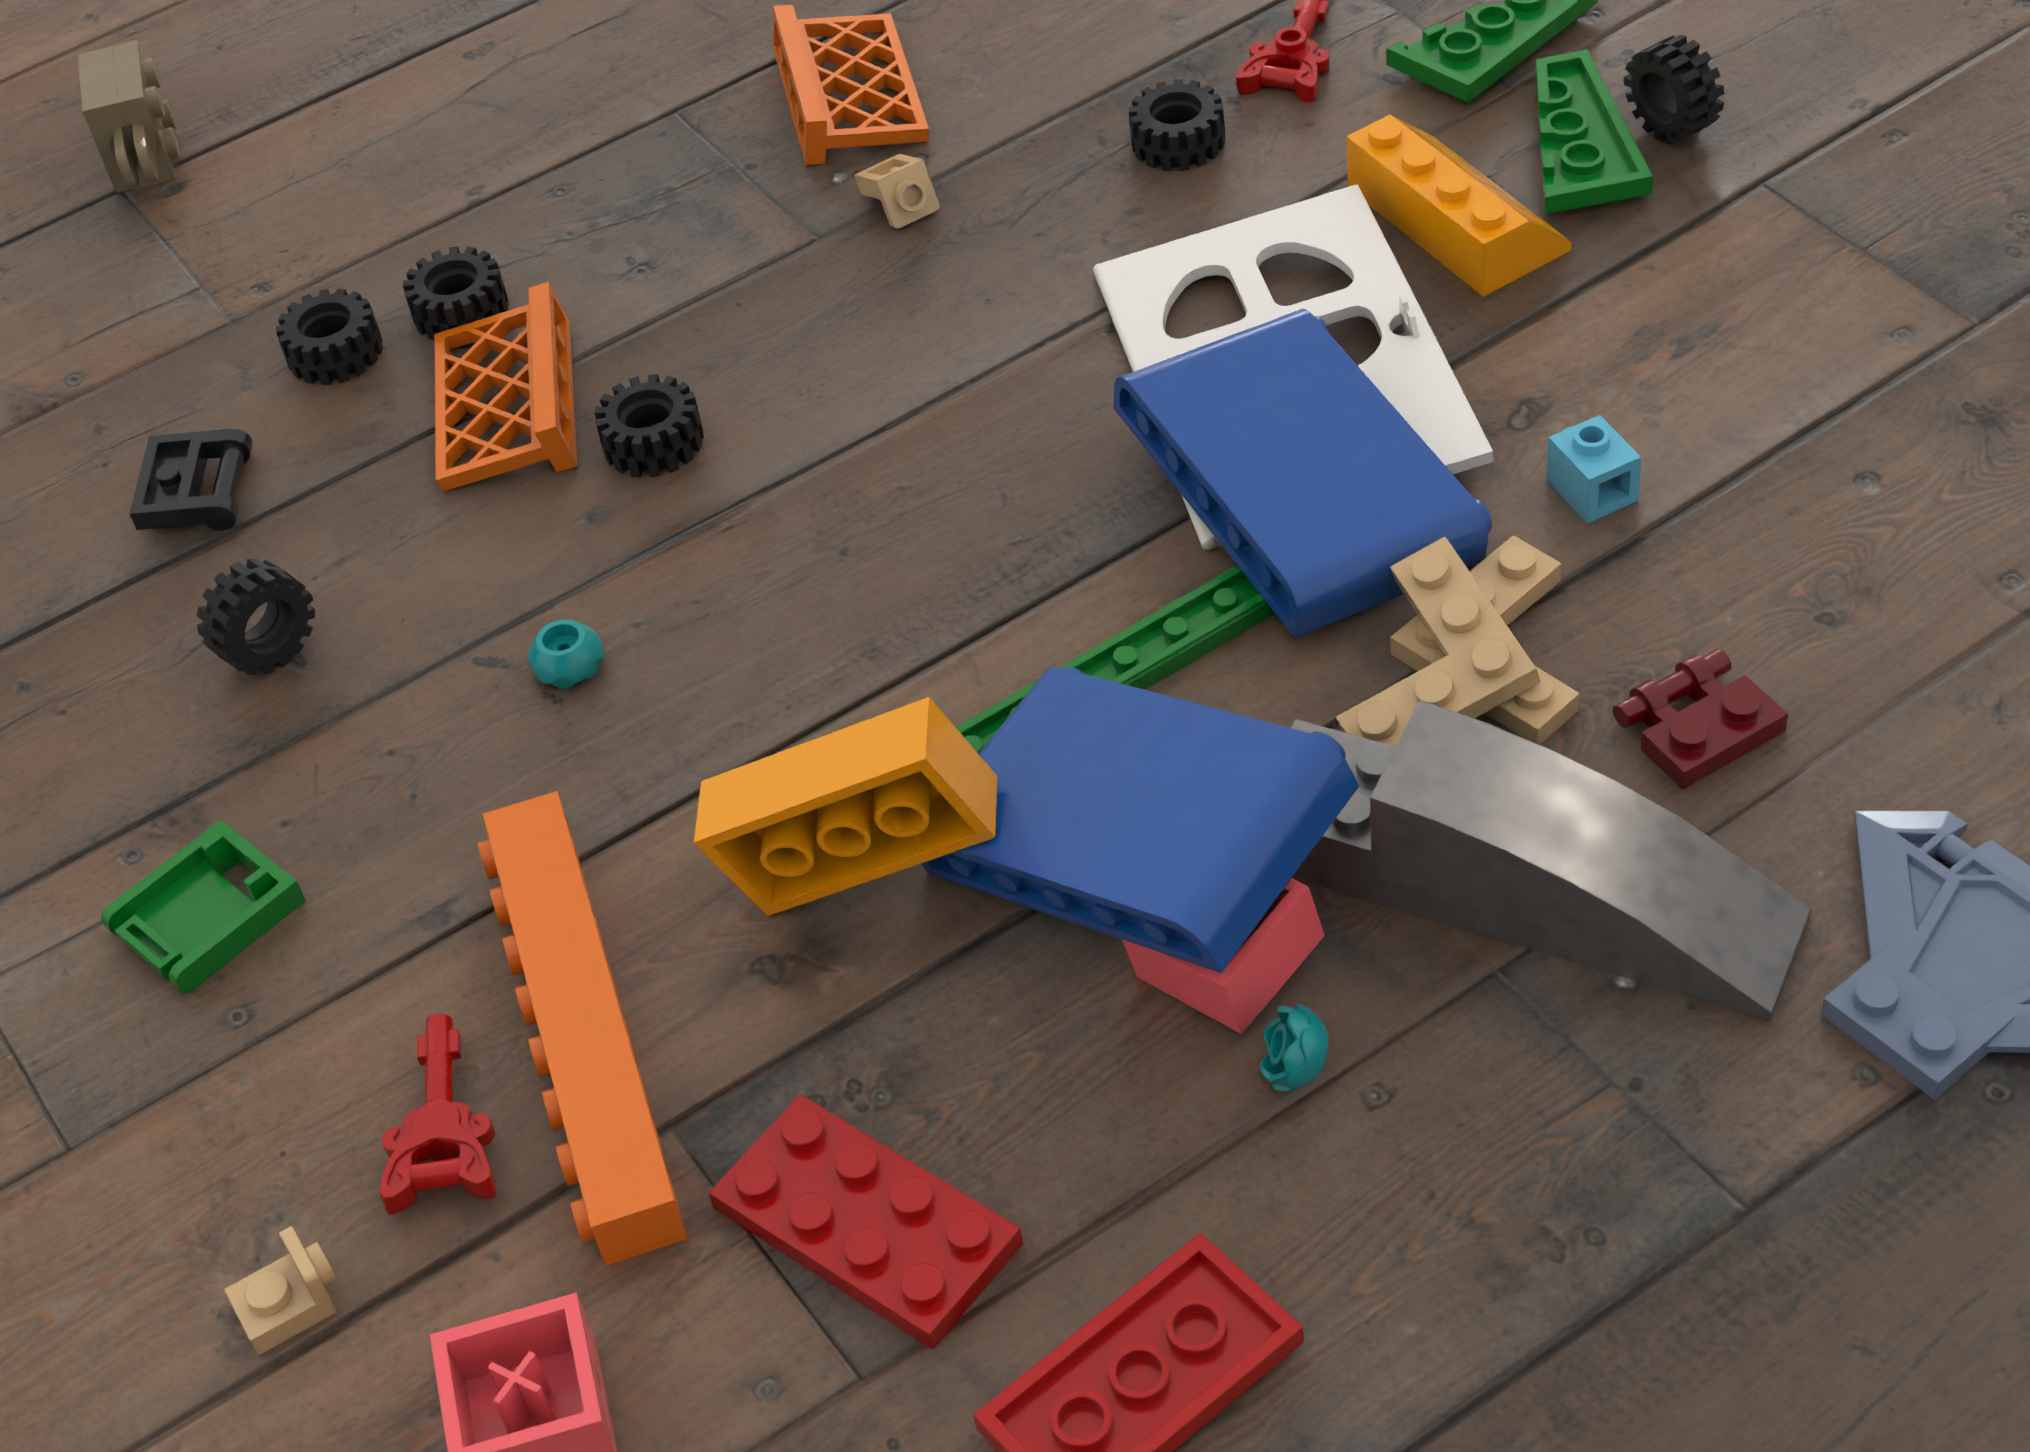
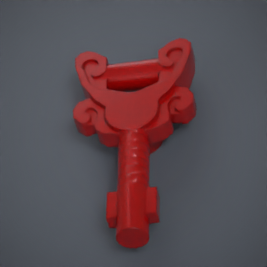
M1298 0L1294 8V18H1296L1293 27L1279 30L1275 37L1269 40V44L1257 42L1251 45L1249 48L1250 58L1239 68L1235 75L1237 90L1240 94H1252L1260 91L1262 86L1295 90V96L1306 103L1317 99L1318 73H1324L1329 70L1330 53L1325 49L1318 50V44L1309 39L1317 21H1325L1329 12V1Z
M446 1014L431 1015L426 1020V1034L417 1036V1059L420 1065H425V1104L420 1108L411 1110L404 1116V1126L390 1127L382 1137L383 1148L390 1159L386 1164L380 1182L379 1193L388 1215H394L408 1208L417 1200V1192L463 1185L466 1192L478 1198L492 1199L496 1196V1180L483 1149L495 1137L494 1126L490 1117L485 1113L479 1112L472 1115L468 1105L462 1102H453V1060L461 1059V1035L458 1029L453 1030V1019ZM429 1158L435 1160L431 1162L421 1163Z

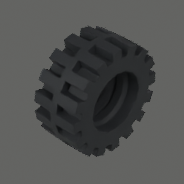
M1183 79L1174 80L1172 85H1167L1163 81L1156 83V89L1154 90L1150 87L1145 88L1141 91L1142 97L1135 96L1132 100V106H1129L1132 149L1140 161L1146 160L1147 166L1155 168L1157 165H1162L1163 171H1172V168L1177 166L1180 167V171L1190 170L1189 165L1203 166L1206 164V157L1214 159L1219 155L1218 149H1223L1225 144L1223 104L1219 93L1214 94L1212 87L1206 85L1201 88L1200 82L1193 80L1189 84H1183Z
M337 288L334 294H330L329 290L325 289L320 290L319 296L312 297L311 294L301 297L303 301L301 304L293 302L287 307L289 314L282 313L278 319L280 325L276 326V333L286 362L293 375L298 379L303 377L305 383L314 384L317 380H320L322 385H331L332 380L338 378L340 383L349 381L348 375L355 373L357 376H360L366 372L365 365L373 366L378 360L376 354H381L382 337L370 303L366 298L362 299L361 294L355 291L348 295L346 289Z
M257 558L247 559L246 566L240 562L231 565V574L228 576L222 572L217 575L214 580L218 585L214 590L206 589L202 597L207 600L206 606H198L197 617L204 622L197 625L198 634L204 638L202 642L205 646L238 671H243L248 675H257L259 670L263 674L274 672L275 663L284 667L290 662L288 655L292 651L299 654L304 647L300 640L303 636L310 637L313 627L307 621L315 618V608L310 605L314 600L311 593L305 589L306 586L277 565L267 560L261 562ZM267 602L262 618L255 626L245 632L249 618L257 608Z

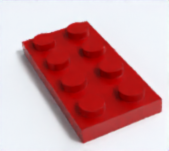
M801 1094L708 1192L715 1210L931 1349H934L1023 1245L1020 1227Z
M1200 1232L975 1412L973 1417L976 1430L997 1452H1173L1304 1343L1303 1326Z

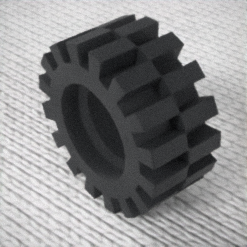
M1674 35L1669 36L1631 57L1632 61L1628 62L1625 68L1630 74L1624 76V85L1632 89L1626 93L1628 103L1635 102L1637 109L1632 111L1636 119L1644 118L1645 122L1642 128L1647 133L1655 130L1654 138L1661 142L1667 139L1668 144L1681 142L1712 125V123L1719 119L1720 115L1718 112L1722 111L1724 107V102L1718 99V97L1725 94L1724 86L1715 83V79L1721 76L1718 68L1716 67L1711 70L1707 64L1712 59L1708 52L1699 54L1700 44L1695 40L1687 43V36L1683 35L1674 37Z
M458 246L449 247V254L442 256L440 250L431 253L432 261L428 262L426 259L421 258L416 262L418 270L410 268L406 273L408 280H403L404 294L414 324L422 335L427 333L428 338L434 340V334L508 310L507 302L509 301L495 258L491 259L490 253L484 250L478 254L475 247L467 246L464 253H460Z
M658 374L648 375V382L640 383L639 376L629 379L631 386L626 389L621 383L612 387L614 397L608 394L602 396L600 399L602 407L596 406L595 424L606 461L609 465L614 464L616 471L623 474L629 468L632 477L641 478L643 470H648L650 477L660 476L659 468L667 467L670 473L679 469L677 463L679 459L688 464L694 459L692 450L700 451L702 447L701 438H704V431L695 395L693 392L690 393V388L686 383L682 382L678 385L676 378L667 376L663 383H660ZM654 423H659V424H657V425H655V426H652V427L641 428V427H643V426H645V425L654 424Z

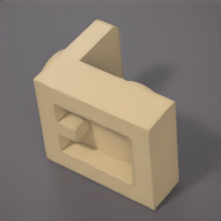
M898 154L854 174L861 195L881 200L888 222L893 228L899 229L937 211L940 207L923 159Z
M292 1226L279 1232L289 1254L224 1289L258 1356L337 1313L325 1289L326 1285L337 1280L318 1242L304 1248Z

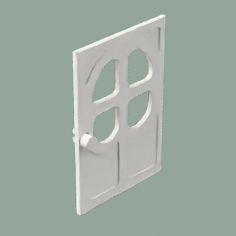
M1358 184L1099 263L1093 267L1095 278L1132 371L1142 369L1300 309H1306L1314 316L1320 317L1325 325L1351 317H1365L1375 324L1381 337V342L1376 351L1366 361L1359 364L1358 367L1451 473H1460L1494 462L1493 450ZM1300 253L1334 264L1344 271L1353 282L1344 289L1293 305L1281 306L1273 301L1258 267L1263 261L1274 255ZM1212 275L1225 276L1231 280L1246 313L1242 320L1181 339L1172 338L1165 333L1169 311L1178 296L1188 285L1200 278ZM1403 324L1404 333L1396 335L1392 332L1397 326ZM1182 496L1202 548L1204 550H1211L1222 546Z

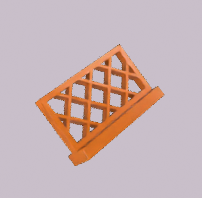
M793 5L773 6V52L805 166L826 164V149L928 142L929 127L891 13L797 19ZM864 33H883L875 41L861 35ZM826 36L831 38V40L824 44L810 37ZM847 45L861 52L856 56H852L840 50ZM877 58L890 65L882 69L870 62ZM827 61L840 68L835 72H831L820 67V65ZM857 74L870 81L865 85H861L849 78ZM883 87H887L899 92V94L891 98L878 91ZM836 90L849 97L842 102L828 95ZM866 103L879 110L872 115L858 109V107ZM896 116L912 124L894 125L888 122V120ZM843 119L858 125L857 128L835 129V126Z
M549 281L528 288L529 304L434 334L435 478L442 492L548 459L556 473L578 466L570 320ZM527 326L512 342L503 339L511 330ZM475 343L461 358L451 355V349ZM491 350L501 353L487 368L478 365ZM517 360L527 363L513 378L504 375ZM466 376L475 379L462 394L453 392L455 387ZM492 386L502 389L488 404L479 402ZM519 396L529 399L515 415L505 412ZM467 412L477 415L462 431L453 428ZM494 422L503 425L489 442L479 439ZM520 433L531 436V443L510 450L506 449ZM468 449L477 452L469 463L453 467V464Z

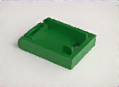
M219 820L110 903L103 910L101 920L109 931L117 935L123 943L165 979L170 980L171 984L180 992L188 993L306 900L297 880L222 820ZM238 862L252 873V875L244 880L252 900L222 876Z

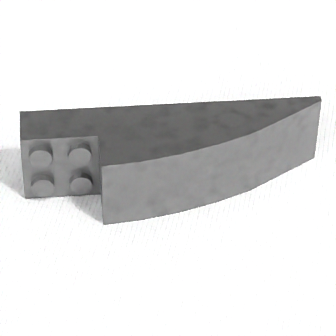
M1419 700L1396 747L1295 719L1291 727L1292 729L1307 733L1315 731L1325 733L1334 738L1343 747L1346 754L1345 760L1354 774L1359 787L1292 878L1762 1019L1771 1020L1808 924L1811 908L1683 818L1624 785L1555 751L1488 723Z

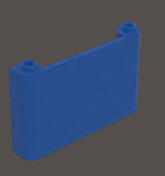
M1300 309L1133 371L1115 380L1114 410L1294 638L1403 595V592L1394 580L1390 566L1443 537L1447 538L1467 568L1477 565L1485 559L1488 533L1492 528L1491 517L1485 504L1481 500L1472 497L1329 334L1324 321L1306 309Z
M1049 667L979 753L982 759L998 776L995 838L921 864L927 873L1222 973L1358 789L1359 784L1345 760L1346 754L1343 747L1334 738L1318 731L1307 733L1086 675L1074 667Z

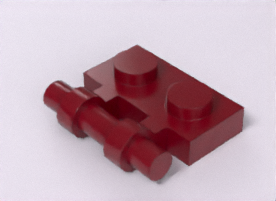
M1716 649L1703 657L1698 654L1688 657L1676 664L1673 674L1658 682L1647 680L1630 690L1628 699L1613 706L1614 718L1621 727L1628 728L1641 720L1650 727L1642 732L1641 750L1682 789L1687 788L1786 731L1788 713L1746 675L1726 686L1716 679L1729 672L1732 668L1728 655L1721 649ZM1687 694L1696 701L1679 712L1670 705Z

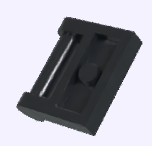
M220 429L149 436L129 513L136 530L205 524L217 531L231 529L236 523L238 514L235 496L242 464L249 460L253 446L250 435L239 429ZM220 458L212 495L199 496L207 460Z

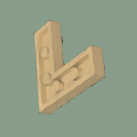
M1513 535L1475 566L1470 573L1508 626L1561 581L1562 563ZM1418 615L1390 637L1391 655L1416 671L1445 657ZM1536 667L1540 683L1484 714L1522 738L1540 745L1579 711L1580 693Z
M1446 537L1390 566L1395 582L1445 657L1336 716L1341 731L1344 733L1396 747L1419 700L1471 718H1476L1541 682L1537 668Z

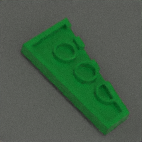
M1505 0L1499 4L1484 5L1480 3L1465 10V20L1448 28L1441 23L1422 31V40L1410 46L1400 41L1387 47L1386 65L1469 103L1597 4L1599 0Z
M1588 50L1536 59L1535 80L1545 215L1652 194L1653 175Z

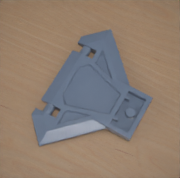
M1855 811V828L1870 960L1824 998L1821 1015L1935 1100L1990 1052L2030 1053V866L1993 840H1989L1977 848H1973L1959 837L1967 830L1968 823L1950 811ZM1941 858L1952 867L1948 869L1936 861V859Z

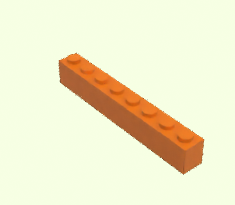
M558 791L483 813L489 839L478 842V848L488 879L496 877L500 879L501 886L490 889V895L500 926L512 925L514 934L503 937L502 941L513 976L522 973L525 975L527 984L515 987L522 1016L526 1026L537 1023L540 1032L539 1036L528 1039L532 1057L539 1077L543 1078L551 1075L554 1088L542 1091L545 1108L553 1131L565 1128L568 1142L556 1146L561 1169L568 1187L578 1183L580 1185L583 1198L570 1202L582 1243L596 1241L605 1266L688 1240L573 836Z

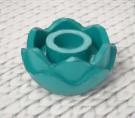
M557 620L544 626L533 638L528 652V664L542 683L552 684L561 689H568L577 682L590 679L596 675L600 660L604 658L605 651L598 634L586 624L573 620Z
M1297 1003L1296 1007L1278 1006L1277 1013L1279 1017L1271 1021L1265 1027L1263 1033L1268 1054L1260 1063V1072L1269 1080V1083H1272V1088L1275 1090L1293 1091L1306 1086L1317 1079L1326 1060L1328 1050L1327 1029L1313 1011L1300 1003Z

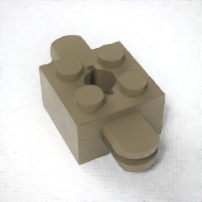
M137 40L77 54L82 112L115 192L120 193L176 179L173 158L181 157L178 141L173 130L177 128V123L169 99L162 100L158 88L162 86L154 59H144Z

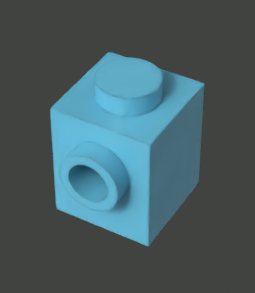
M1601 415L1568 427L1548 437L1547 482L1587 524L1638 501L1641 456Z

